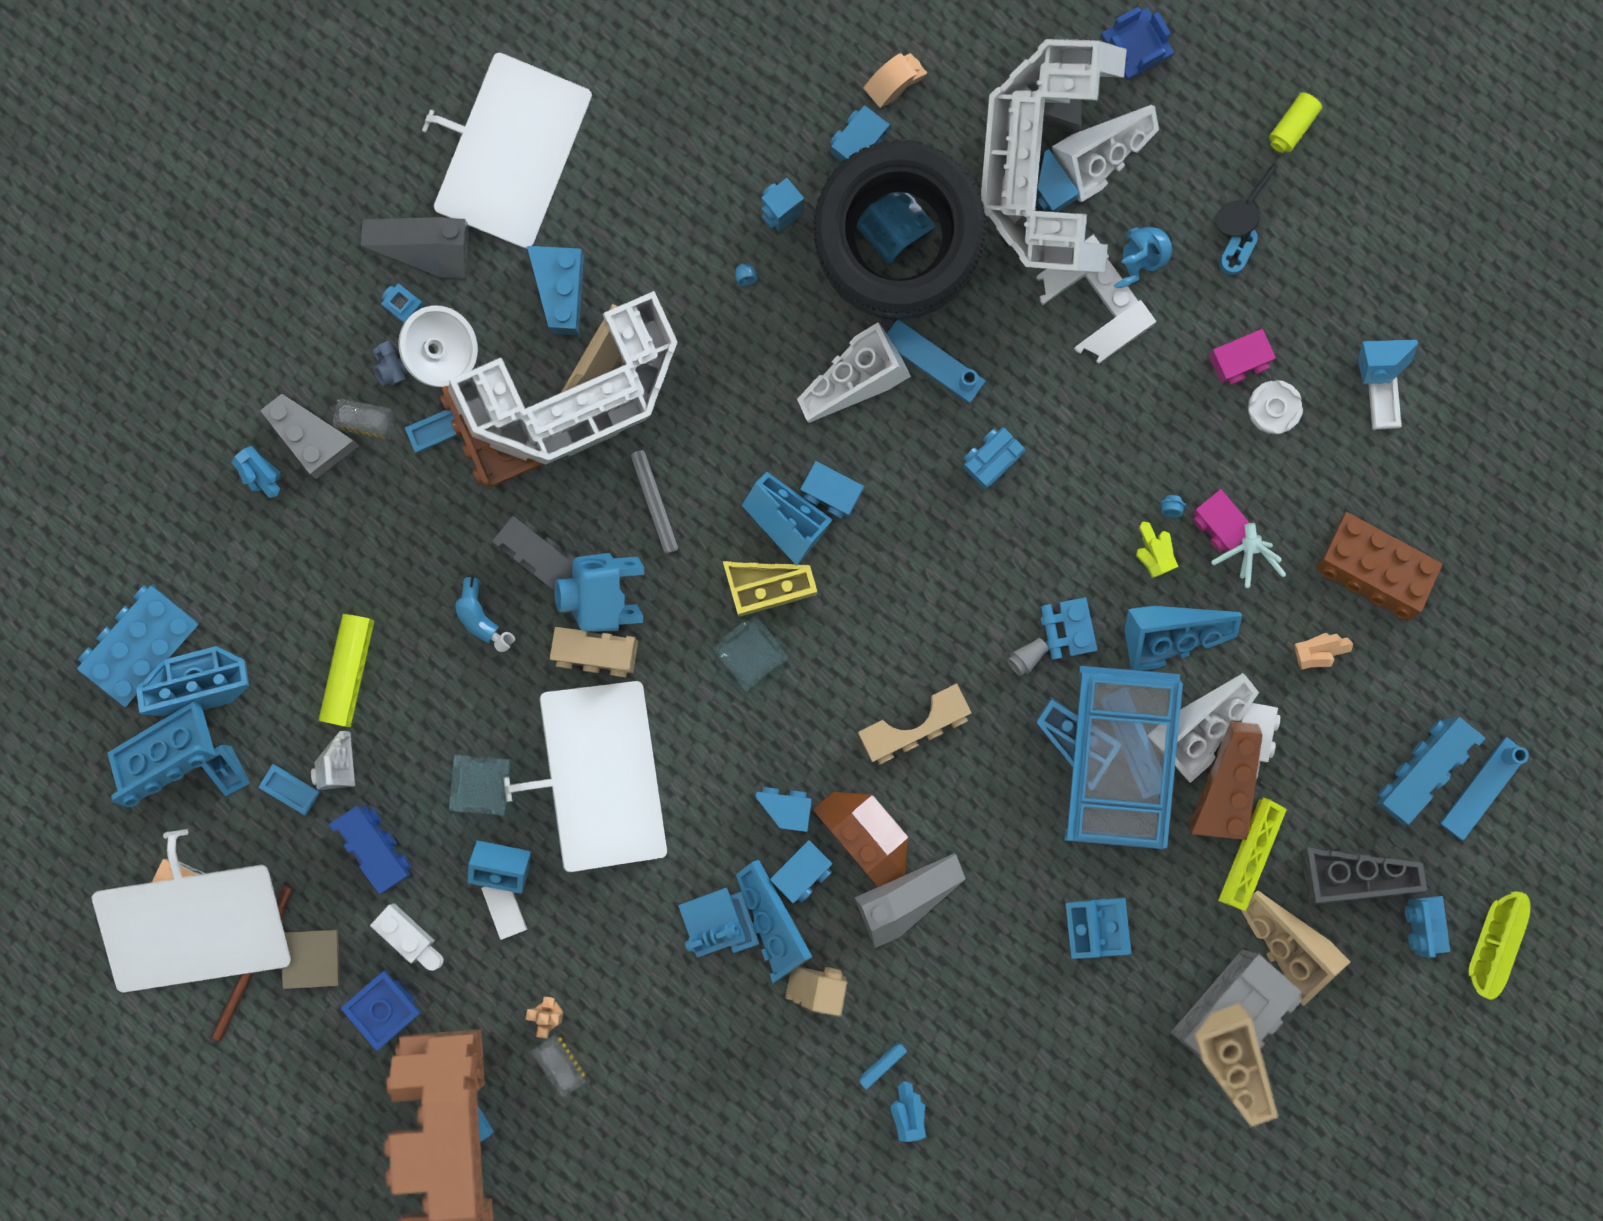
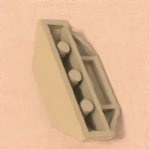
M612 304L609 310H612L617 306ZM605 319L602 321L561 393L613 371L619 365H625Z

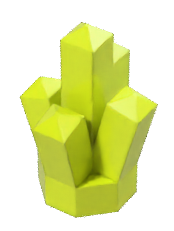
M1142 522L1139 530L1146 549H1138L1136 557L1146 566L1151 578L1177 568L1178 564L1174 558L1170 533L1163 531L1157 539L1150 523Z

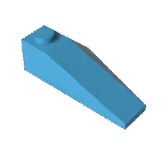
M1164 606L1128 609L1124 632L1131 670L1139 671L1158 669L1167 665L1165 659L1180 654L1182 659L1190 656L1189 651L1200 645L1208 649L1238 637L1242 614L1231 611Z

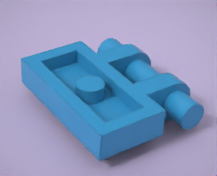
M1086 597L1058 603L1060 614L1053 615L1051 604L1041 606L1043 617L1040 620L1042 626H1045L1048 639L1045 643L1050 650L1052 660L1063 658L1060 647L1068 646L1070 656L1098 651ZM1062 622L1065 638L1058 639L1055 623Z

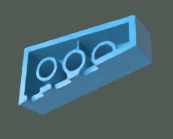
M1455 717L1443 719V721L1437 720L1429 730L1431 736L1427 741L1419 742L1413 749L1412 754H1414V757L1410 762H1404L1396 770L1395 775L1398 777L1392 784L1387 783L1379 791L1378 796L1380 799L1376 804L1400 824L1409 825L1433 798L1434 795L1430 792L1433 789H1440L1450 779V769H1455L1460 764L1463 765L1470 757L1467 750L1474 743L1480 745L1486 739L1462 718Z

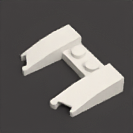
M1094 235L1084 241V243L1100 244ZM1108 254L1105 272L1045 269L1037 276V280H1044L1046 295L1040 296L1042 305L1085 276L1115 317L1074 347L1075 351L1080 354L1085 348L1098 355L1099 357L1096 361L1098 364L1153 327L1157 322L1143 302L1136 299L1128 286L1124 288L1114 287L1122 278L1108 260Z

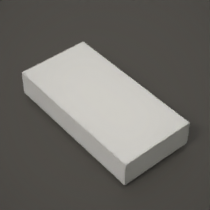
M1397 377L1391 383L1368 384L1372 429L1401 428Z
M490 887L481 888L500 940L527 930L514 892Z

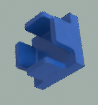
M1137 7L1118 17L1113 27L1102 32L1100 35L1104 43L1126 49L1124 70L1126 80L1137 76L1174 54L1168 43L1171 35L1159 12L1152 15L1148 8L1141 11Z
M386 970L381 972L340 1008L376 1051L395 1038L421 1013L413 1003L416 1001L399 980H393Z

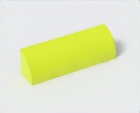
M342 614L318 721L351 728L374 620Z

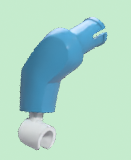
M471 577L464 578L461 598L455 604L460 621L468 632L488 644L491 640L495 641L494 646L497 651H507L510 648L509 645L515 641V637L510 632H504L501 636L496 633L499 627L484 615L482 606L478 601L481 581L474 578L473 587H470Z

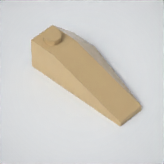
M1240 1003L1213 1012L1195 1034L1202 1061L1251 1127L1277 1118L1278 1114L1251 1017Z

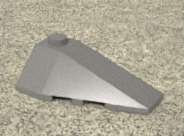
M955 853L854 897L875 948L901 937L965 880Z

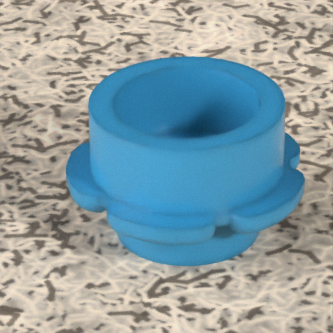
M1175 495L1166 496L1159 505L1162 508L1161 514L1170 518L1183 516V510L1187 507L1181 497Z

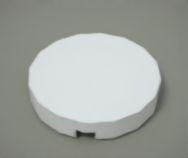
M1268 381L1262 383L1253 391L1248 401V413L1251 421L1259 430L1268 434H1281L1291 430L1299 422L1303 414L1302 399L1300 393L1292 385L1284 381Z

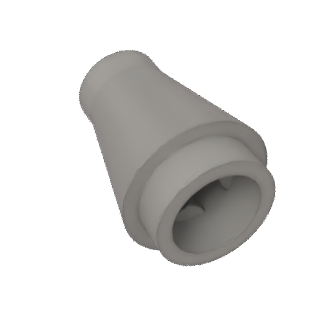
M1037 638L1030 644L1012 652L1011 657L1007 659L1008 664L1019 676L1029 674L1042 656L1049 651V648L1042 639Z

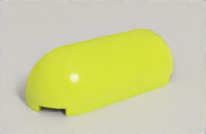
M1511 892V894L1502 897L1499 901H1494L1486 917L1469 966V976H1471L1477 993L1487 999H1495L1502 992L1511 973L1530 916V900L1525 893Z

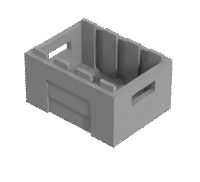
M1242 949L1170 1033L1202 1061L1195 1034L1213 1012L1240 1003L1252 1019L1258 1045L1261 1049L1265 1044L1262 1042V1039L1268 1032L1271 1035L1274 1034L1283 1023L1280 1018L1286 1011L1291 1013L1302 1001L1299 996L1303 992L1261 955Z

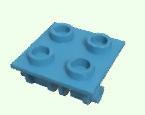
M727 888L678 905L689 934V940L685 942L686 949L689 952L693 951L697 958L746 940Z

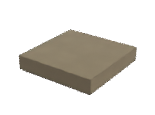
M338 930L284 932L291 962L287 967L282 968L283 989L340 985Z

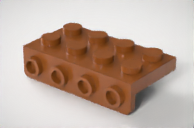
M448 386L442 387L444 395L440 396L446 411L451 410L455 419L451 420L452 426L457 436L462 434L465 440L462 448L468 460L473 458L476 468L472 471L479 485L484 483L485 487L490 489L542 466L541 462L527 458L525 461L490 447V443L472 437L462 414L459 415L448 391Z
M1345 512L1323 558L1318 562L1316 570L1321 572L1325 578L1345 585L1349 591L1367 597L1373 604L1391 610L1398 618L1413 620L1422 612L1443 564L1356 516Z

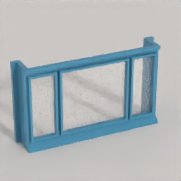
M1080 666L1079 677L1081 684L1068 826L1065 829L1064 840L1156 849L1167 848L1183 682L1180 681V674Z

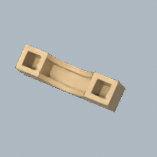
M955 684L931 696V710L928 718L921 726L912 730H899L881 720L859 731L858 735L871 762L878 760L880 765L894 758L892 752L900 748L905 753L919 746L917 740L927 736L928 740H931L943 734L941 728L952 724L953 728L967 722L966 716L971 714V711L958 685Z

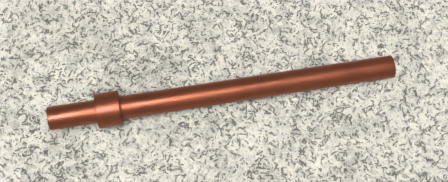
M283 885L276 900L281 921L287 910L285 907L294 888L288 885ZM254 972L240 975L211 1038L222 1041Z

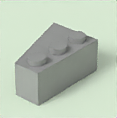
M283 394L260 410L308 473L316 479L359 446L355 441Z

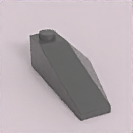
M459 218L363 219L361 247L403 262L408 266L420 269L438 278L466 279L470 226L466 219Z

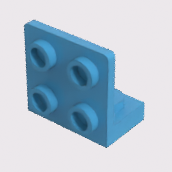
M899 192L890 193L869 206L859 218L857 228L889 265L909 245L936 227L934 222L910 194Z
M1443 896L1407 899L1408 906H1405V917L1408 923L1411 922L1412 934L1408 935L1410 949L1414 950L1415 955L1427 958L1435 957V953L1450 952Z

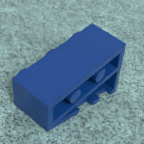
M356 806L328 825L333 832L338 829L346 842L344 844L348 852L352 851L360 863V869L379 894H384L410 877L412 874L408 869L412 866L404 854L399 856L393 847L397 843L389 831L384 833L379 823L382 820L374 808L369 810L368 806Z

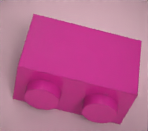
M1263 329L1213 349L1209 354L1221 384L1229 381L1231 385L1246 379L1244 374L1254 371L1255 375L1270 369L1269 364L1276 359Z
M1222 489L1192 512L1195 517L1193 518L1195 525L1201 531L1206 530L1212 537L1210 540L1211 544L1219 552L1224 551L1226 553L1242 543V538L1246 537L1244 525L1249 522Z

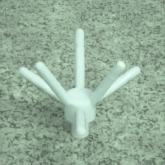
M1255 523L1244 525L1246 537L1242 538L1243 544L1211 562L1212 565H1216L1244 550L1240 578H1245L1246 588L1250 587L1253 554L1261 552L1281 577L1286 576L1284 570L1277 563L1281 562L1282 558L1268 549L1273 547L1272 543L1262 541V537L1257 535Z

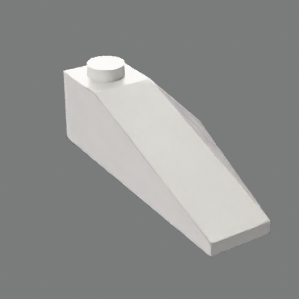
M1150 105L1077 132L1052 146L1054 157L1079 191L1078 201L1083 202L1101 191L1108 184L1105 178L1114 169L1120 171L1125 166L1122 162L1131 151L1138 152L1159 130L1155 106Z
M879 322L856 335L849 342V348L840 357L837 355L832 361L833 365L825 374L819 375L797 399L807 422L810 423L883 393L911 377L900 353Z
M1243 673L1180 709L1175 767L1190 783L1209 767L1216 758L1214 753L1223 741L1230 721L1241 720L1259 693ZM1159 724L1147 736L1164 754L1167 725Z
M339 731L314 762L315 768L311 770L313 785L317 786V790L355 786L350 732Z

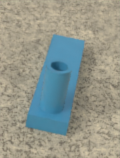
M896 320L887 333L904 359L967 403H971L986 380L978 376L974 370L968 369L900 320Z
M1504 737L1439 824L1460 841H1464L1519 766L1528 760V751L1523 747H1519L1509 738Z

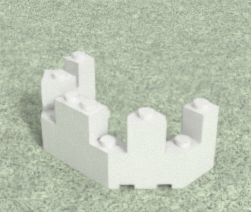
M1046 39L1029 59L1023 61L1009 75L1010 78L1001 87H997L989 95L981 201H983L985 215L991 218L1005 241L1018 253L1019 259L1025 267L1105 272L1108 245L1084 243L1087 215L1035 211L1045 102L1070 103V99L1098 100L1100 77H1124L1126 49L1101 41Z
M653 291L603 313V317L626 365L529 408H524L502 358L449 380L448 391L459 415L462 414L472 437L490 443V447L525 461L527 458L543 464H549L566 455H574L612 438L621 431L645 421L652 413L654 403L677 345L675 335L655 292Z

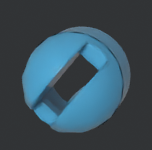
M740 264L736 268L735 278L739 286L749 285L758 280L756 270L751 264Z

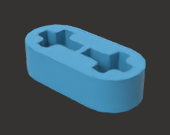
M1255 229L1248 234V240L1251 242H1246L1242 248L1238 247L1241 238L1231 237L1219 262L1220 268L1224 273L1236 275L1243 269L1258 239ZM1236 252L1239 254L1236 259V263L1239 266L1235 265L1233 268H1230L1228 266L1229 261L1226 258L1230 259Z

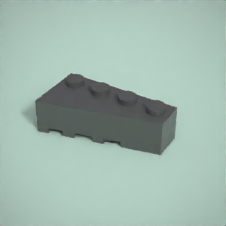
M1308 847L1301 851L1309 906L1415 895L1428 891L1423 863L1346 854L1338 851H1324Z

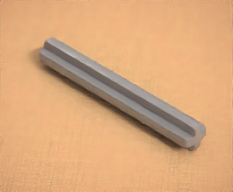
M636 451L631 454V458L661 545L666 554L678 550V546L645 451Z

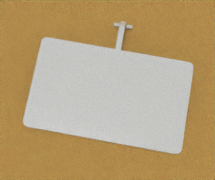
M496 53L493 56L465 127L440 116L433 115L434 111L431 109L425 119L423 132L427 131L430 123H437L462 133L434 203L435 211L449 218L466 219L469 226L520 247L527 248V246H532L592 96L590 90L503 53Z
M633 681L543 693L540 696V705L551 779L510 785L509 777L503 778L506 801H512L511 792L552 786L563 867L567 872L663 858L667 854L642 683Z
M188 829L165 832L163 836L168 838L167 853L174 879L95 892L92 896V902L117 990L129 992L287 967L291 962L267 867L258 865L182 878L175 852L176 839L178 836L187 835Z

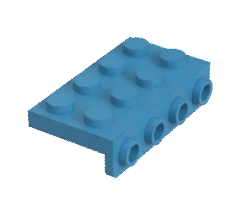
M153 584L149 588L143 585L133 596L137 600L130 609L125 606L116 615L115 619L118 623L112 630L106 627L96 638L100 642L96 648L92 650L88 647L77 659L81 662L77 669L124 707L137 695L136 687L141 682L143 683L163 660L168 659L199 625L197 621L156 589V586Z
M192 701L108 752L118 791L111 796L113 803L123 805L124 807L135 806L143 798L159 792L165 785L181 779L185 773L203 766L207 760L216 756L201 703Z

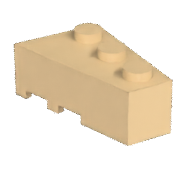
M555 627L550 660L555 661L556 667L572 669L574 664L583 666V671L599 673L600 669L610 670V675L626 678L627 673L633 674L638 640L630 636L624 638L607 633L598 634Z
M798 967L790 973L786 999L793 1000L794 1003L798 1004L802 1002L801 1006L812 1011L841 1016L847 985L846 977L842 976V972L839 969L825 967L824 972Z

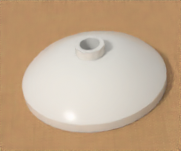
M428 306L414 312L404 322L399 334V353L404 366L414 378L426 385L433 387L449 386V380L471 371L476 363L478 346L475 333L468 321L461 314L450 308ZM429 345L434 347V354L429 352Z

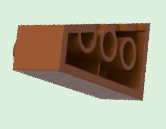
M1230 721L1218 750L1213 768L1211 767L1208 774L1207 783L1199 796L1194 814L1191 815L1189 821L1191 834L1247 839L1263 736L1259 724Z

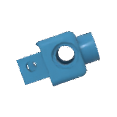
M610 553L576 557L572 562V578L556 579L555 581L557 611L559 613L572 612L579 628L585 632L618 631L619 625L643 623V614L637 604L624 605L625 595L620 590L619 578L622 576L644 575L643 564L638 557L613 558Z

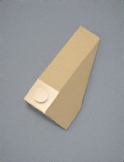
M1259 891L1252 895L1246 912L1242 911L1255 936L1264 939L1269 947L1270 952L1266 955L1270 962L1276 960L1283 972V976L1303 992L1299 996L1302 1000L1300 1003L1303 1006L1350 963L1331 941Z

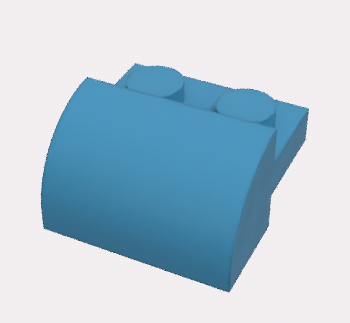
M1125 898L1094 899L1066 903L1071 959L1131 954Z

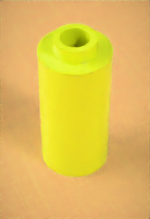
M1300 93L1269 136L1271 146L1280 153L1291 152L1321 111V103L1310 94Z

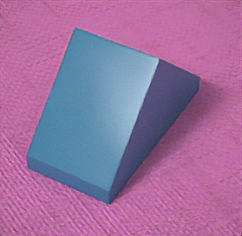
M220 745L214 749L216 756L207 760L202 766L225 796L250 784L232 746Z

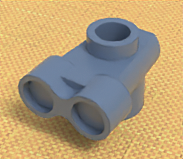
M391 340L379 344L373 349L377 360L380 362V364L374 366V372L382 386L389 383L393 386L406 379L404 374L407 373V369L402 359H397Z

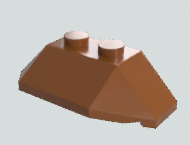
M833 792L813 809L877 887L905 875L908 836L873 795Z

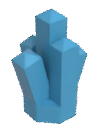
M253 446L244 448L234 456L231 463L238 470L243 484H248L251 491H261L262 489L269 498L278 495L280 488L275 481L279 480L280 471L264 459Z
M904 1081L898 1085L899 1100H895L890 1109L897 1127L899 1141H917L926 1137L924 1127L925 1104L921 1102L920 1095L913 1092V1085Z

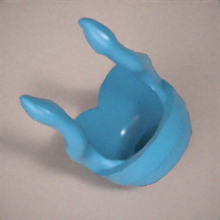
M1136 227L1128 230L1127 239L1129 242L1124 247L1121 263L1125 264L1130 277L1120 280L1114 285L1115 288H1124L1138 281L1139 270L1142 268L1147 271H1155L1168 263L1172 255V244L1164 231L1154 227L1140 229Z

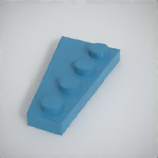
M757 860L751 862L737 873L736 877L747 909H752L754 915V923L752 924L755 933H760L765 947L761 951L765 961L769 960L773 971V973H770L772 983H775L812 958V955L762 864Z

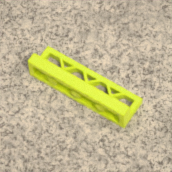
M1266 798L1258 800L1250 820L1248 837L1246 840H1242L1218 901L1246 912L1286 813V808Z

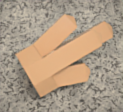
M1327 633L1294 644L1300 670L1311 667H1332L1335 660L1333 656L1351 652L1353 642L1348 637L1342 639L1338 634L1329 635Z
M544 997L543 1003L539 1006L527 1009L525 1020L535 1021L538 1025L537 1037L547 1038L550 1031L562 1022L563 1011L554 998Z

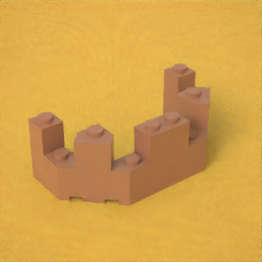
M481 1029L403 1035L399 1038V1042H396V1056H392L390 1077H387L388 1095L390 1094L392 1102L422 1099V1107L418 1108L419 1125H423V1129L393 1131L389 1134V1139L385 1140V1155L390 1157V1169H387L386 1181L387 1186L392 1187V1195L427 1192V1195L423 1197V1213L404 1214L399 1221H493L492 1198L484 1199L477 1100V1091L485 1085Z

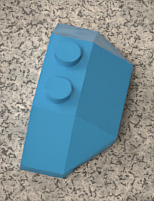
M218 646L165 659L148 675L143 683L141 682L136 687L139 713L141 715L169 716L192 701L201 703L203 710L230 704L249 687L246 662L244 659Z

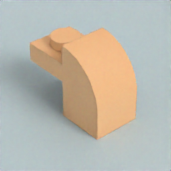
M900 53L885 63L864 86V89L881 108L897 100L906 87L921 81L927 72L911 53L905 56Z

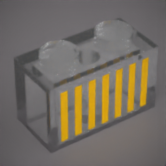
M338 398L332 425L341 431L391 440L397 414L390 408Z
M556 1033L531 1051L561 1098H564L588 1080V1077L559 1033Z

